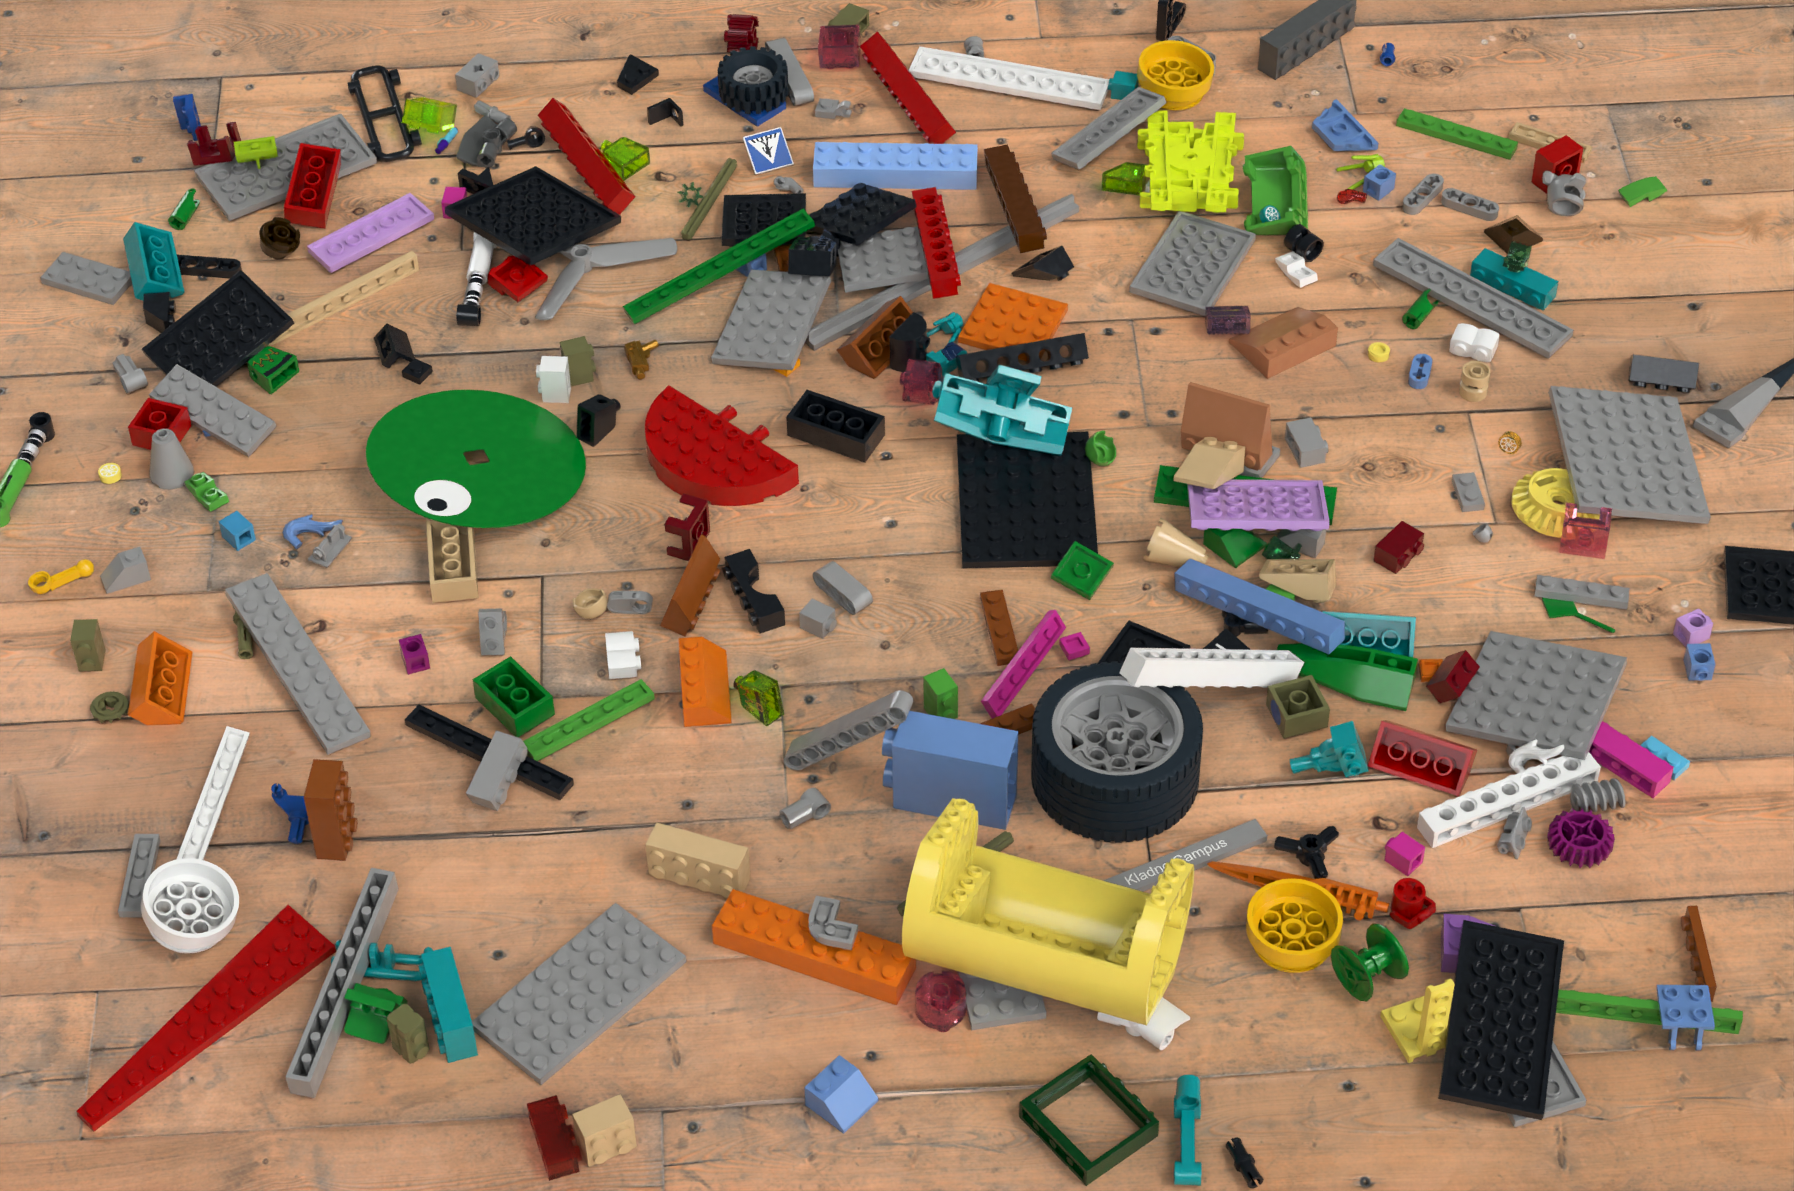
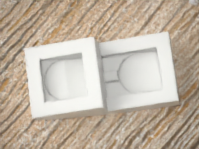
M1292 251L1275 258L1279 268L1298 287L1301 288L1318 281L1317 273L1306 267L1305 259Z

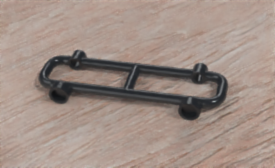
M380 65L356 70L351 76V82L347 84L350 94L355 93L371 142L367 143L368 148L375 154L377 159L384 162H391L410 156L414 151V147L422 145L418 129L409 132L394 86L401 84L398 70L388 71L387 68ZM380 73L382 74L392 106L369 112L358 79L362 76ZM395 114L406 148L402 151L385 154L382 152L372 119Z

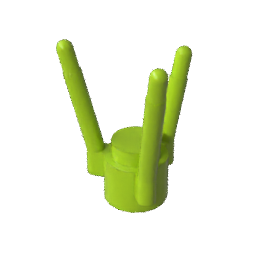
M1378 154L1353 155L1351 157L1353 160L1366 161L1364 163L1338 167L1336 171L1364 167V170L1369 173L1378 165L1385 167L1383 157ZM1364 179L1347 188V191L1350 192L1364 184Z

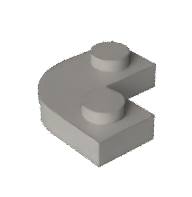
M816 896L808 919L810 934L821 944L852 950L858 933V924L836 920L840 909V900Z

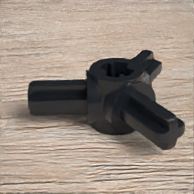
M1328 826L1318 835L1306 834L1300 837V840L1278 836L1275 839L1274 848L1296 854V858L1303 865L1310 867L1314 879L1327 878L1328 872L1323 862L1325 859L1324 853L1327 851V846L1338 838L1339 832L1336 827Z

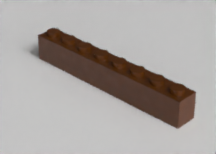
M1008 144L984 149L987 171L1019 252L1024 253L1044 249V240H1047L1046 229L1042 227L1041 217L1038 216L1036 205H1033L1032 195L1029 194L1027 183L1024 182L1023 173H1020L1019 163L1016 162L1014 151L1010 152Z

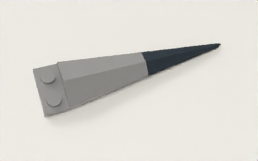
M1794 358L1710 406L1707 412L1694 421L1693 427L1727 448L1732 447L1743 438L1775 395L1794 374Z

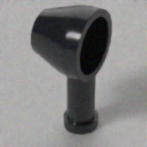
M530 126L527 128L525 136L507 140L510 150L524 144L536 148L544 143L545 135L540 128Z

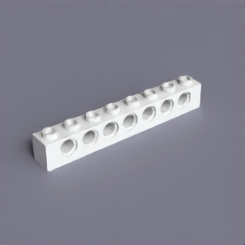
M1589 752L1585 760L1568 756L1552 758L1547 761V765L1540 764L1535 767H1529L1523 772L1509 775L1503 780L1489 783L1485 787L1475 791H1468L1460 797L1448 799L1442 804L1424 809L1422 812H1419L1417 829L1432 848L1507 819L1508 815L1513 812L1520 813L1522 807H1525L1527 811L1571 793V788L1574 784L1581 786L1587 782L1591 785L1593 781H1598L1601 766Z

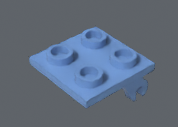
M1657 985L1656 990L1662 1029H1669V1050L1676 1049L1678 1028H1695V1050H1701L1704 1030L1715 1029L1709 986Z

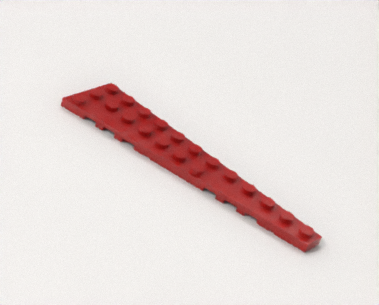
M287 905L76 1111L78 1117L93 1132L333 955L336 952L335 945L291 906Z

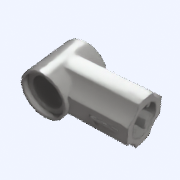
M121 354L112 362L127 394L148 386L143 370L136 367L130 356Z
M810 788L802 794L800 800L780 810V817L787 829H792L811 818L816 820L822 819L830 812L831 804L817 788Z

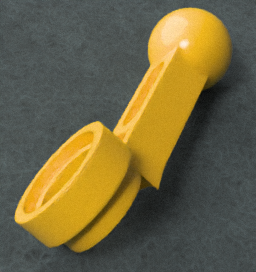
M82 559L77 565L53 576H50L45 571H39L30 576L28 584L33 592L44 594L50 589L53 591L80 577H89L94 572V564L88 559ZM46 582L44 585L37 587L39 583Z

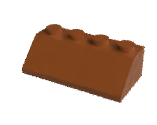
M901 296L887 301L837 349L838 353L850 368L873 379L876 378L890 365L889 337L913 313Z
M702 534L660 626L686 637L689 629L694 630L699 619L695 616L696 612L701 614L706 604V601L702 599L704 596L709 597L714 586L710 582L711 580L716 582L721 569L717 568L720 557L706 536Z

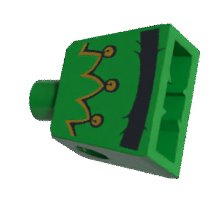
M266 346L247 363L251 379L271 395L299 373L297 356L271 346Z

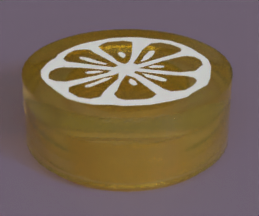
M1507 431L1499 438L1498 444L1503 452L1515 454L1521 448L1522 441L1516 433Z

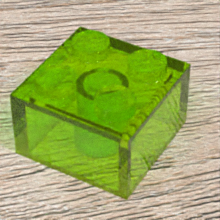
M421 96L405 99L402 123L409 124L408 127L412 129L427 128V132L439 134V132H446L447 129L454 127L457 104Z

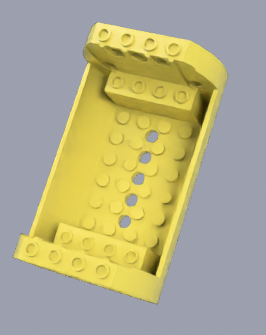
M952 798L921 841L908 887L903 917L902 949L904 956L1147 1026L1176 969L1191 905L1194 885V864L1187 863L1179 858L1171 859L1169 863L1166 862L1164 873L1159 875L1158 883L1156 886L1153 885L1151 894L977 846L978 811L975 810L973 803H969L965 799Z

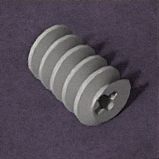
M1612 778L1610 781L1602 780L1600 783L1593 781L1591 785L1587 782L1581 786L1574 784L1571 788L1570 801L1575 811H1579V807H1581L1584 812H1588V806H1590L1593 812H1597V805H1600L1602 811H1606L1607 803H1609L1612 810L1616 808V802L1619 803L1621 808H1624L1625 794L1620 782L1616 778Z

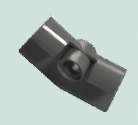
M486 115L483 116L464 134L456 155L457 159L478 167H492L497 155L502 152V145L517 132L516 124L508 118L496 124Z

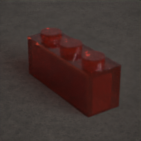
M557 1095L527 1103L529 1121L549 1181L578 1173V1161L582 1160L579 1146H573L572 1140H575L572 1125H566L565 1122L568 1119L565 1104L560 1105Z

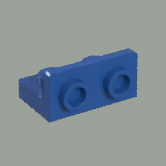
M193 94L173 97L181 130L187 129L188 134L192 133L193 140L198 141L195 130L197 126H201Z

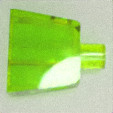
M621 137L613 143L605 140L601 144L603 155L623 181L650 164L649 148L631 139Z

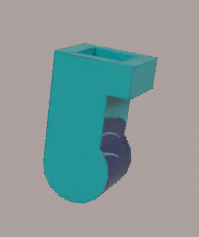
M950 342L944 349L936 353L931 351L926 354V370L940 380L945 373L949 374L957 368L955 356L967 354V351L955 342Z

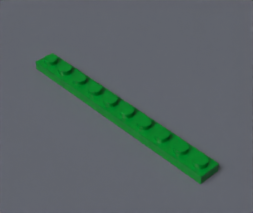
M803 208L623 306L624 312L636 324L815 227L814 220Z

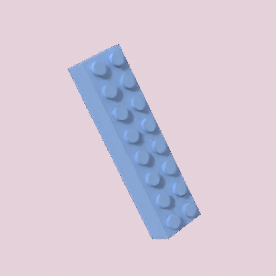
M815 142L813 183L814 187L853 188L858 183H864L877 188L926 189L936 187V189L977 190L978 144Z

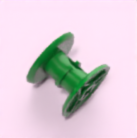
M1372 923L1366 931L1368 949H1360L1358 955L1350 948L1336 945L1331 950L1332 966L1339 981L1359 1001L1367 1002L1372 998L1374 990L1372 977L1376 973L1380 975L1383 970L1394 979H1404L1408 976L1409 972L1407 956L1397 938L1386 927L1376 923Z

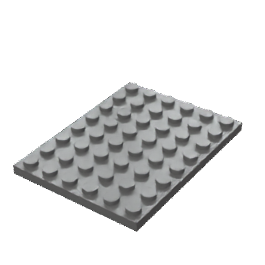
M1550 386L1548 393L1577 513L1702 524L1709 523L1711 518L1677 397Z

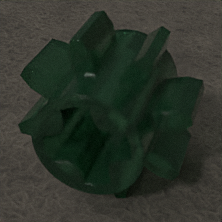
M691 182L689 187L686 184H682L683 190L677 191L681 195L679 202L685 201L686 207H690L691 202L698 206V198H703L702 195H699L701 187L694 188V182ZM687 190L694 191L693 199L686 198L688 195Z

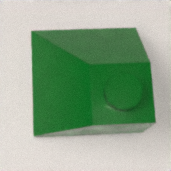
M1208 528L1204 530L1203 545L1234 568H1237L1267 546V542L1252 531L1231 528L1230 530Z

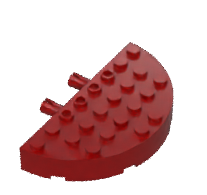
M670 385L651 404L645 420L647 457L650 466L656 471L657 477L667 487L681 496L684 493L711 502V505L743 506L764 502L763 498L772 495L778 497L799 484L798 465L761 442L769 436V431L765 426L759 425L752 433L747 434L729 423V421L737 416V411L733 406L727 405L721 412L715 414Z

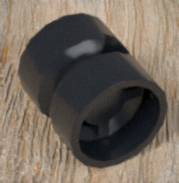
M1301 224L1293 226L1284 239V245L1303 257L1306 262L1315 260L1324 247L1323 240Z

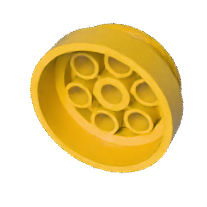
M1175 40L1156 42L1145 48L1139 57L1137 79L1141 88L1164 96L1166 104L1161 108L1168 110H1185L1196 106L1202 100L1203 95L1209 91L1214 74L1213 61L1204 50L1193 44Z
M1302 879L1277 880L1260 888L1249 902L1246 918L1248 939L1259 958L1274 969L1288 973H1301L1315 969L1331 955V950L1340 942L1343 925L1341 907L1328 890L1316 883Z

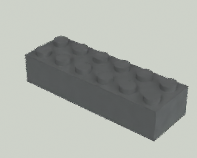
M1318 0L1261 37L1258 70L1277 80L1333 41L1338 40L1345 33L1351 31L1355 25L1357 0Z

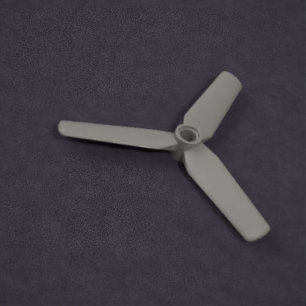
M673 238L605 244L591 248L585 244H575L559 252L571 259V262L560 273L535 318L543 321L552 319L583 274L591 271L593 267H607L675 255L677 253L676 241Z

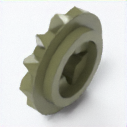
M105 692L92 701L90 710L94 719H99L101 723L106 720L112 723L113 719L121 720V716L127 714L129 703L127 698L119 692ZM105 705L111 708L114 707V710L106 709Z

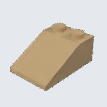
M1205 437L1194 445L1174 475L1173 481L1215 489L1244 472L1245 446L1237 445V442L1234 441L1221 442L1217 441L1215 437Z
M1267 559L1259 573V578L1305 600L1323 603L1330 600L1336 587L1335 559Z

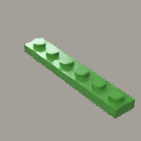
M1404 108L1397 119L1396 126L1509 160H1511L1518 147L1517 141L1422 114L1414 110Z
M640 679L524 740L523 742L528 748L527 755L539 761L655 699L654 692Z

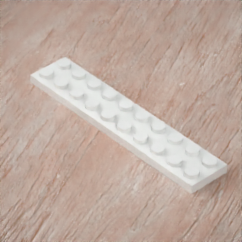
M920 46L909 68L914 78L1096 110H1101L1108 92L1110 80Z

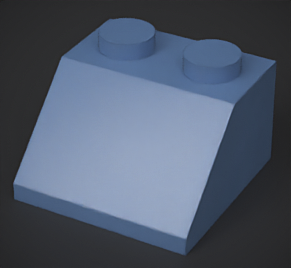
M840 1055L804 1087L805 1105L843 1134L878 1102L877 1095L860 1070Z

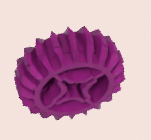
M1571 808L1569 813L1563 810L1560 815H1556L1549 825L1547 835L1549 849L1553 850L1554 856H1560L1561 862L1568 861L1570 866L1578 864L1579 868L1583 865L1591 868L1593 863L1599 866L1602 861H1606L1609 854L1613 851L1615 841L1613 827L1609 826L1608 820H1602L1601 814L1594 815L1592 809L1589 812H1584L1582 808L1579 811Z

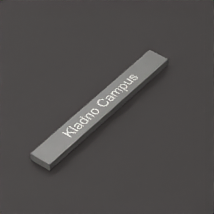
M1253 819L1103 881L1144 892L1151 889L1153 885H1157L1159 875L1164 873L1166 862L1169 863L1171 859L1179 858L1187 863L1194 864L1195 871L1207 866L1208 862H1217L1266 842L1268 835L1257 820Z

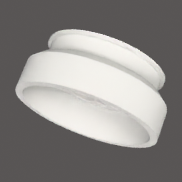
M193 858L173 860L158 867L147 879L141 900L142 917L153 938L162 946L180 953L201 952L222 940L232 929L239 907L238 890L231 877L220 867L210 862Z

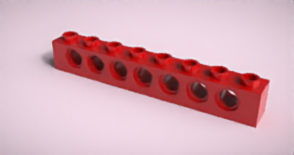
M936 187L912 191V198L915 199L917 205L914 211L933 299L958 295L957 286H961V280L942 195L937 194Z

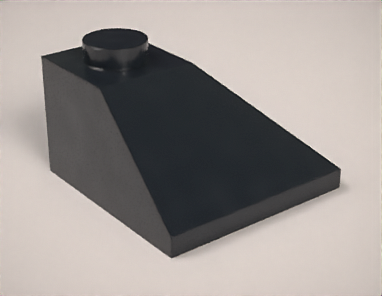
M1061 245L1040 253L1011 274L1013 277L1046 281L1057 278L1059 281L1069 275L1068 271L1074 268V265Z

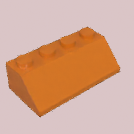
M155 631L138 644L128 716L146 725L183 723L193 652Z
M702 636L679 638L684 726L732 723L726 650Z

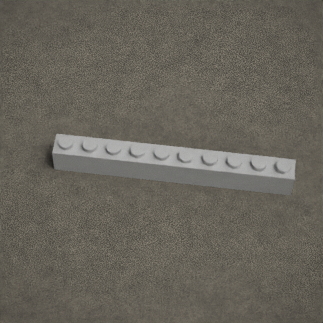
M371 868L287 1072L286 1081L291 1094L311 1098L316 1097L351 1009V1003L344 998L347 989L353 990L355 983L361 984L370 962V944L378 942L399 888L395 872Z

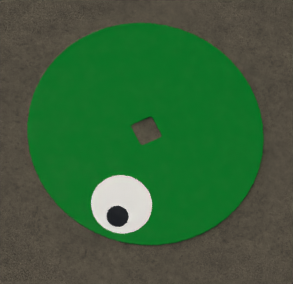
M484 390L441 391L406 401L390 410L376 423L366 445V461L369 471L377 485L392 500L428 519L471 528L515 526L553 513L570 501L577 493L583 482L586 470V458L583 447L574 432L561 419L548 410L527 400ZM484 450L490 462L470 465L463 453Z

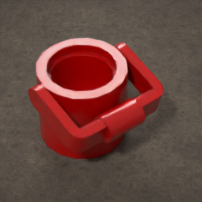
M1403 878L1394 885L1390 916L1407 929H1412L1436 912V903L1425 896V886L1420 881L1413 878Z

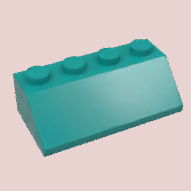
M134 222L124 236L123 241L135 298L143 301L144 294L170 292L171 298L183 295L185 291L172 232Z
M1321 610L1325 614L1345 621V640L1339 645L1371 648L1413 657L1415 616Z

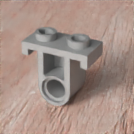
M502 608L479 609L481 655H504V641L507 633L506 611H503Z

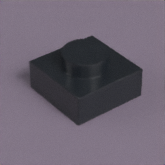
M414 358L402 370V376L420 385L433 372L432 366Z

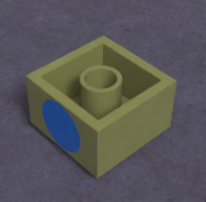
M1312 675L1268 686L1266 706L1284 739L1328 727L1330 708Z

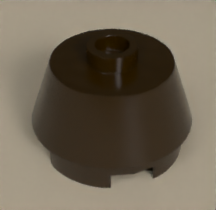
M274 217L272 221L264 223L260 228V247L267 256L273 259L286 258L299 247V229L295 230L290 225L288 219Z

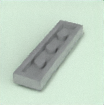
M1537 575L1535 596L1627 610L1630 588Z
M159 834L134 835L118 909L119 917L143 918L141 900L145 883L155 869L161 841Z

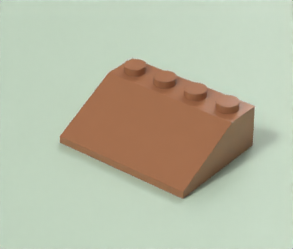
M1296 307L1230 338L1229 343L1268 379L1336 347L1338 327L1323 314Z
M1190 382L1188 384L1181 426L1182 448L1191 451L1194 445L1205 437H1215L1217 441L1221 442L1234 441L1237 442V445L1245 446L1244 466L1257 471L1258 469L1261 470L1273 454L1270 404Z

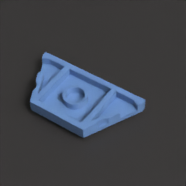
M1337 99L1332 102V106L1329 109H1325L1321 116L1312 122V129L1333 151L1378 149L1379 143Z

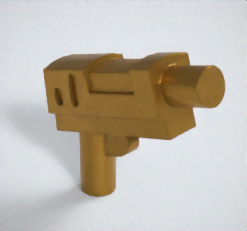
M655 339L641 345L640 340L624 345V351L631 364L632 373L639 380L645 378V371H649V364L646 358L650 357V351L659 347Z

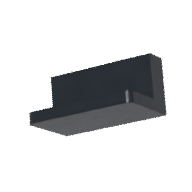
M386 323L374 336L383 366L390 368L399 357L409 362L415 358L406 332Z

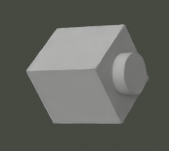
M813 598L799 612L800 628L817 637L824 639L836 627L835 609Z

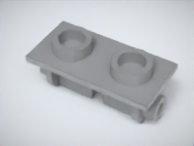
M342 524L334 525L327 537L318 547L313 549V554L308 558V561L328 568L352 539L351 536L345 535V527Z
M1522 807L1520 814L1513 812L1508 815L1504 826L1505 833L1501 834L1497 844L1500 853L1507 854L1508 852H1513L1515 859L1519 858L1521 850L1524 849L1526 836L1532 828V821L1528 817L1525 807Z

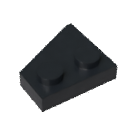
M630 54L619 75L617 86L633 95L658 77L659 70Z

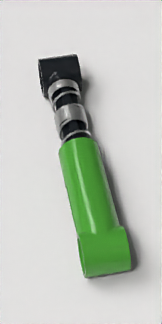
M38 412L30 417L29 423L31 428L28 439L24 441L17 459L11 461L0 482V527H4L10 522L11 517L9 513L32 471L31 462L36 459L39 453L38 448L42 447L43 443L52 440L55 436L51 416L48 413Z

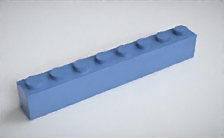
M1189 559L1174 573L1175 591L1225 612L1232 613L1242 619L1324 653L1330 654L1345 640V621L1193 559Z

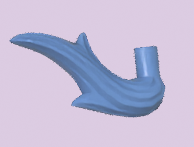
M311 514L290 521L285 525L282 533L283 537L295 549H298L303 544L296 537L298 534L313 532L323 537L324 532L331 531L334 525L342 524L343 520L318 522L311 520L313 516Z

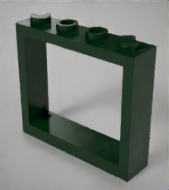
M1092 1054L1019 1102V1118L1086 1186L1158 1137L1159 1121L1154 1117V1112L1148 1111L1142 1105L1138 1096L1131 1094L1125 1088L1121 1079L1114 1077L1108 1071L1104 1063L1101 1064ZM1088 1078L1140 1128L1093 1162L1041 1111Z

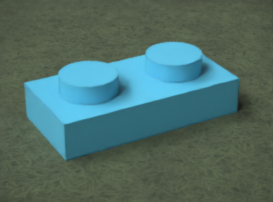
M1650 736L1640 745L1674 767L1672 780L1677 779L1689 768V760L1653 736Z

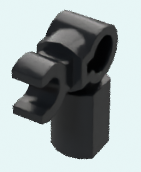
M1222 610L1224 629H1228L1236 637L1241 632H1244V634H1268V629L1245 619L1241 620L1238 616Z

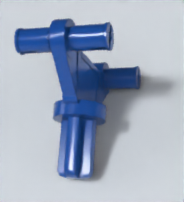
M275 783L271 787L272 798L288 815V820L291 822L288 840L294 844L302 843L305 826L309 824L304 796L288 795L280 784L277 786V783Z

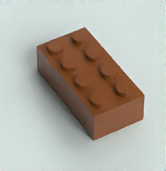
M313 759L304 793V802L317 859L346 861L348 851H352V834L357 831L358 820L354 818L355 805L354 802H351L352 791L351 787L347 785L348 771L344 770L343 761Z

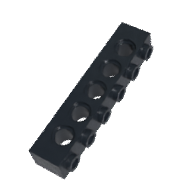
M1085 333L967 353L955 357L959 377L979 382L981 377H987L988 380L998 366L997 360L999 357H1003L1006 360V367L1017 370L1029 369V373L1042 371L1041 367L1049 366L1051 370L1062 368V363L1070 362L1071 366L1083 364V359H1088L1089 355ZM1062 346L1068 348L1069 354L1066 358L1060 355V348ZM1042 349L1048 353V358L1045 362L1039 358V352ZM1021 353L1027 357L1025 365H1021L1018 362V356ZM979 360L983 361L986 366L985 371L982 373L976 369V364Z

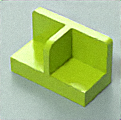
M274 136L234 142L238 163L256 161L257 168L261 169L260 160L278 157Z

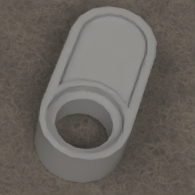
M613 591L608 595L607 608L613 613L647 614L652 609L653 597L644 591ZM637 601H644L647 604H638Z

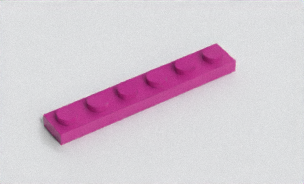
M1049 610L981 700L991 719L1003 714L1066 629L1056 610Z

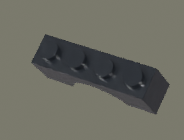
M747 549L724 557L725 567L722 568L726 580L731 581L732 591L734 595L740 597L741 607L744 611L747 610L751 625L756 626L760 634L785 626V610L776 594H763L752 588V585L759 580V567L751 550Z

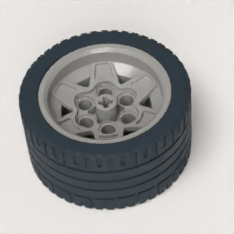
M1118 661L1094 663L1088 667L1083 666L1078 670L1070 671V674L1067 673L1061 679H1057L1042 694L1033 715L1031 780L1034 794L1039 804L1060 826L1063 825V828L1069 831L1072 830V833L1081 834L1082 837L1088 839L1093 838L1096 841L1104 840V842L1115 841V843H1122V841L1133 842V840L1139 841L1145 837H1153L1154 834L1158 835L1163 830H1168L1172 825L1178 823L1186 815V812L1190 810L1199 787L1203 722L1199 707L1196 705L1194 698H1191V694L1187 690L1185 691L1184 687H1134L1128 684L1127 679L1120 674L1124 662L1118 663Z

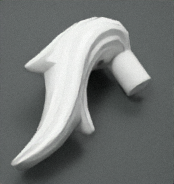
M1536 739L1515 749L1510 754L1508 762L1510 767L1518 774L1525 771L1523 766L1530 759L1539 760L1544 765H1547V759L1560 754L1564 749V745L1552 749H1541L1536 746Z

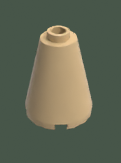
M1160 518L1159 523L1162 526H1156L1147 547V552L1150 554L1149 556L1144 555L1143 560L1181 567L1189 559L1206 564L1209 556L1205 554L1206 549L1168 521Z

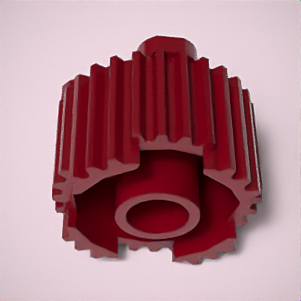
M729 14L727 16L729 30L724 32V42H728L727 53L733 50L740 52V48L743 47L746 50H750V46H756L757 50L759 43L756 27H759L758 17Z

